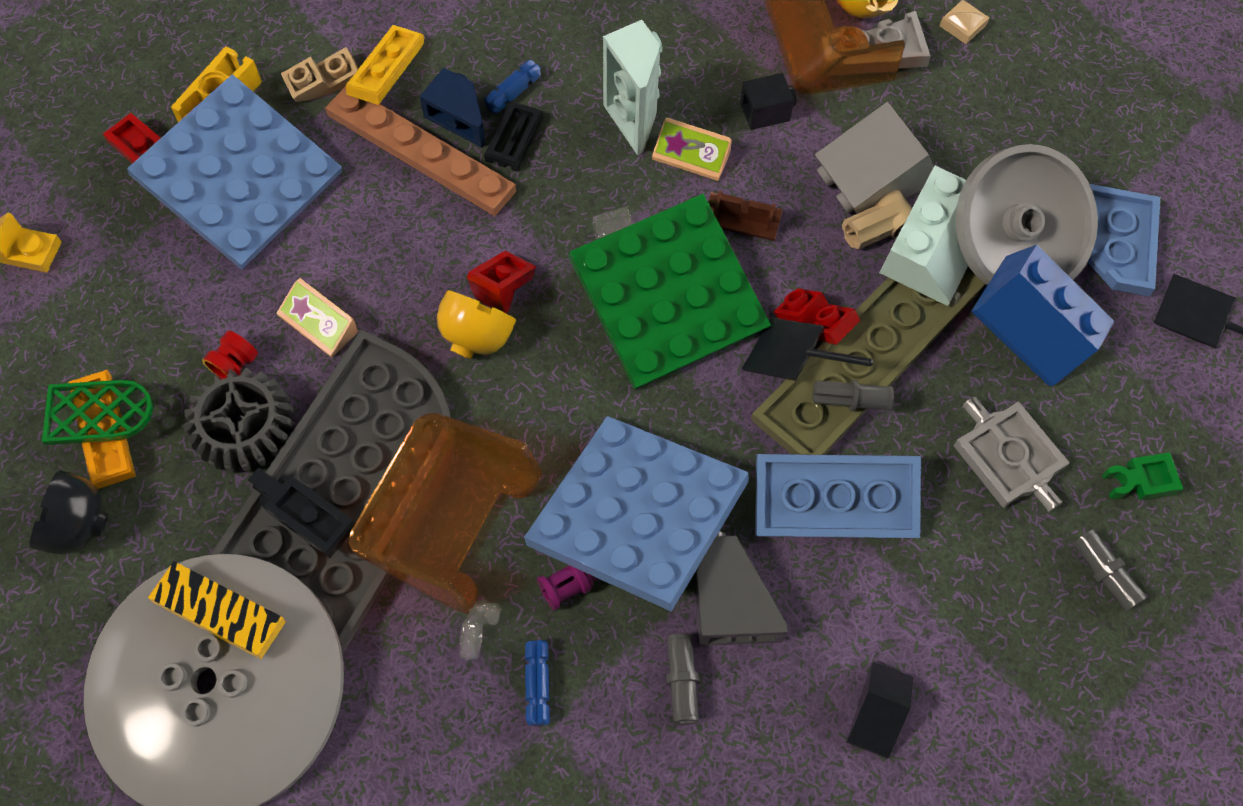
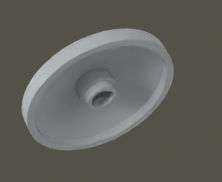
M1027 144L998 151L983 160L972 171L961 190L956 210L958 244L970 269L986 285L989 284L1007 255L1036 244L1074 280L1085 267L1095 245L1098 214L1093 191L1078 166L1064 154L1052 148Z

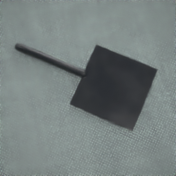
M1173 274L1154 324L1215 349L1218 346L1224 328L1243 335L1242 326L1227 321L1236 297Z
M770 318L771 326L763 330L742 370L796 381L809 356L863 366H872L873 360L814 349L825 329L823 325Z

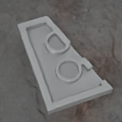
M916 11L905 14L903 20L894 23L890 19L878 22V27L864 31L857 28L824 38L821 44V53L826 73L928 67L931 56Z

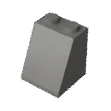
M888 101L815 154L821 165L816 171L828 187L835 184L841 192L835 197L847 214L853 210L858 214L874 207L883 196L895 190H900L905 198L921 191L934 168L927 151Z

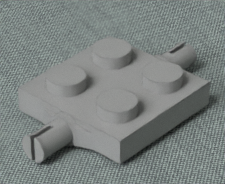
M976 396L964 403L962 407L965 408L977 424L972 431L957 439L953 446L999 504L1005 508L1020 497L1035 494L1048 513L1061 505L1063 502L1047 483L1054 475L1064 470L1070 462L1018 401L1004 411L993 412L992 414L988 413Z

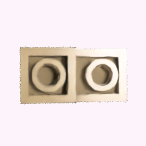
M345 47L317 64L310 56L282 72L281 75L295 102L317 99L343 89L359 68L352 54Z

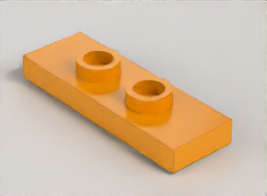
M104 370L69 381L68 383L110 381L113 378L108 370ZM99 388V389H88V390H89L93 395H95V394L98 393L102 388ZM109 390L99 400L108 407L117 399V395ZM81 392L72 402L76 407L80 408L90 398ZM94 403L84 414L93 420L103 409ZM118 405L113 410V412L121 418L122 416ZM107 415L97 425L102 430L107 431L116 421ZM80 416L76 419L79 431L88 424ZM121 426L114 433L123 432L125 429ZM92 428L85 435H96L99 433ZM127 438L114 441L82 443L90 482L98 489L136 477Z

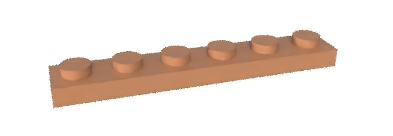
M346 86L325 107L327 116L493 216H496L516 193V184L383 105L373 104L348 96Z

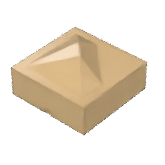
M961 0L942 18L940 27L967 44L987 25L989 17L966 1Z

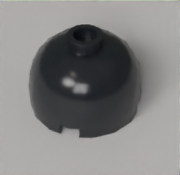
M62 470L57 471L41 502L40 507L43 509L39 521L35 520L29 548L53 554H70L84 548L92 535L101 537L109 514L101 512L103 498L98 488L88 479L77 474Z

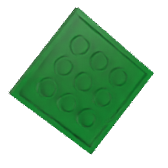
M704 193L569 251L568 257L634 390L754 336L771 326Z

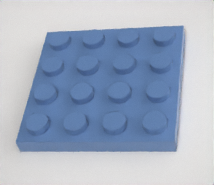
M232 74L130 165L127 171L129 176L242 270L342 173V166Z
M607 416L526 533L524 539L526 545L672 612L748 484V472Z

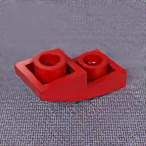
M800 288L790 292L785 297L784 302L773 311L779 319L823 325L825 329L819 340L837 345L861 321L855 309L828 304L822 292Z

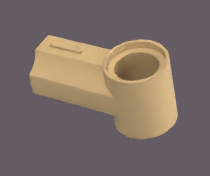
M900 190L889 192L874 207L844 219L842 224L844 238L851 248L854 247L857 250L888 236L897 239V234L900 233L912 210V206Z

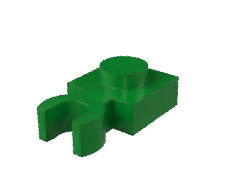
M1170 452L1132 458L1126 464L1127 468L1115 465L1109 467L1102 474L1103 479L1116 478L1121 483L1122 487H1116L1109 493L1111 499H1122L1132 490L1136 491L1139 501L1177 495L1183 490Z

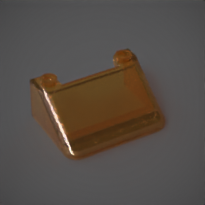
M438 413L425 414L414 422L354 525L349 536V545L360 558L444 605L469 615L477 600L478 589L472 578L459 572V568L498 495L503 493L513 498H522L534 490L543 473L529 447L524 442Z

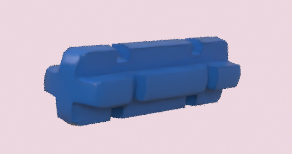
M527 60L519 67L521 71L515 70L496 87L497 91L493 89L484 97L486 108L493 114H497L506 107L505 102L509 104L510 101H513L529 87L528 82L532 84L541 76L538 64H535L532 60Z
M532 640L525 644V659L529 662V664L525 665L526 702H529V705L526 706V722L530 726H544L550 722L549 705L546 704L549 701V667L546 664V661L549 660L548 643L543 640Z

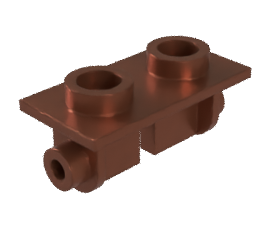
M719 190L718 194L711 192L708 203L722 229L775 241L783 209L776 208L775 203L769 205L753 200L745 201L740 197L723 194L721 190Z

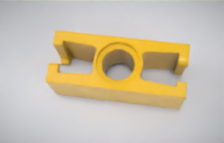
M225 46L171 106L177 121H181L232 74L254 92L262 83L254 60L245 56L242 60L243 64L240 66L237 60V52Z

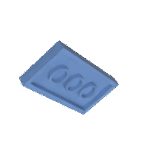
M756 454V536L920 538L921 456Z

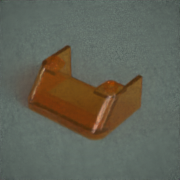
M765 0V6L791 85L799 93L812 95L895 80L905 48L904 40L869 45L865 33L857 27L842 26L834 28L825 0Z

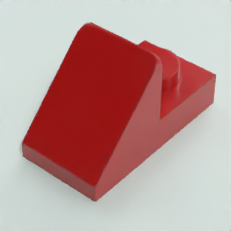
M505 250L469 271L467 280L474 297L478 301L507 314L515 290L533 279L536 266Z

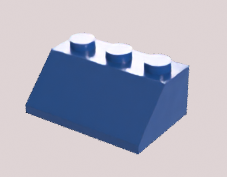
M1037 244L1007 255L971 311L1049 386L1057 384L1098 351L1114 323V320Z

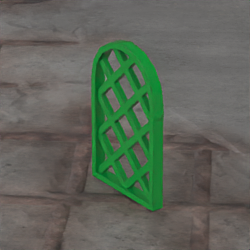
M128 380L48 385L42 443L44 445L130 438L142 431L151 420L153 413L152 398L142 385ZM116 387L129 388L124 393H122ZM99 388H102V389H101L98 393H96L95 395H93V394L88 390V389H99ZM74 390L67 397H65L61 392H59ZM111 390L118 398L107 407L99 399ZM135 390H139L145 395L137 404H134L127 398ZM83 392L90 399L78 408L71 401ZM54 395H56L62 401L53 408ZM124 401L132 409L120 418L113 410ZM96 403L103 411L91 420L84 412ZM147 404L146 412L142 411L141 408ZM67 405L74 413L62 422L55 414ZM137 412L142 419L131 428L125 422ZM109 415L116 423L107 431H104L97 424ZM80 416L88 424L76 434L68 426ZM54 420L59 426L50 433L51 421ZM121 426L125 430H127L119 433H114ZM92 428L99 433L96 435H85ZM63 430L70 435L68 437H56Z

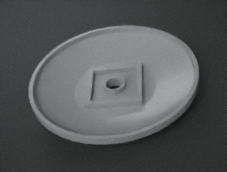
M237 554L206 555L188 559L179 564L282 616L286 623L260 660L152 603L148 596L168 568L158 572L127 596L109 618L97 639L88 664L84 685V714L88 736L100 764L112 781L125 794L143 806H262L289 789L303 776L324 748L333 730L340 709L344 684V663L340 641L330 615L321 601L302 581L286 570L258 558ZM212 669L216 674V685L209 693L202 694L197 688L198 677L203 671Z

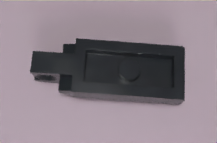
M258 468L248 479L252 483L253 489L264 496L258 503L268 514L328 558L335 554L357 527L351 518L291 475L287 477L283 474L277 481Z

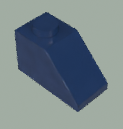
M443 68L420 95L423 116L482 148L486 142L474 84L461 73L456 74Z

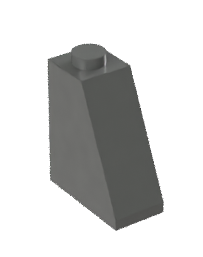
M718 532L694 573L699 646L782 643L788 632L787 623L737 536H726L724 532Z

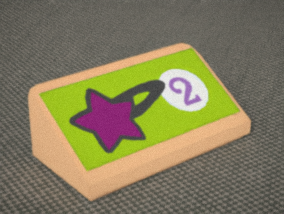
M666 118L663 122L652 160L719 181L730 155L732 139L671 118Z
M301 278L293 284L277 311V315L331 358L358 333L355 321L351 316Z

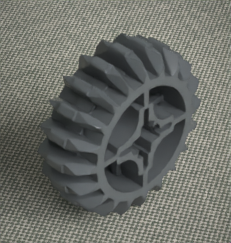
M247 368L244 369L240 376H237L235 371L229 369L228 377L225 379H221L220 376L214 374V384L210 387L200 383V390L203 394L201 396H190V402L194 407L184 410L185 417L189 422L183 425L185 433L189 436L187 438L188 444L193 450L197 451L196 454L200 460L209 461L210 465L217 470L224 466L228 472L233 474L239 464L244 471L250 473L252 462L256 460L259 465L266 467L264 456L268 453L272 456H277L279 450L276 445L285 444L288 440L286 432L294 431V423L290 419L294 416V409L289 404L290 397L287 392L282 389L279 382L274 378L269 380L262 371L254 376L252 371ZM243 398H257L267 404L259 405L257 402L246 403ZM211 436L233 437L236 443H221L212 439Z

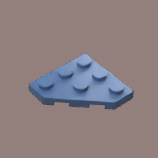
M1089 184L1094 194L1098 214L1097 236L1093 251L1088 260L1089 265L1112 290L1150 297L1156 285L1160 197Z

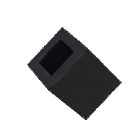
M783 73L743 81L740 105L750 130L790 121L792 109L797 104L794 87L792 85L788 86Z

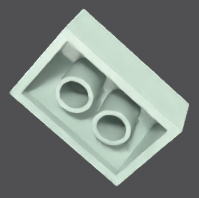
M643 20L603 36V105L637 155L644 153L656 117L657 99L660 97L658 79L661 75L659 61L662 43L657 33L651 32Z
M934 166L879 273L948 306L968 267L961 253L956 234L957 203L966 180L938 166Z

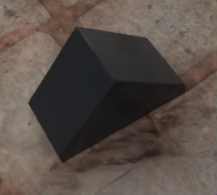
M872 662L846 743L888 759L911 708L913 677Z

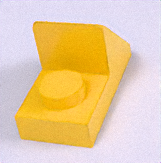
M6 213L0 217V263L47 273L62 243L59 237L55 234L22 228L11 213Z

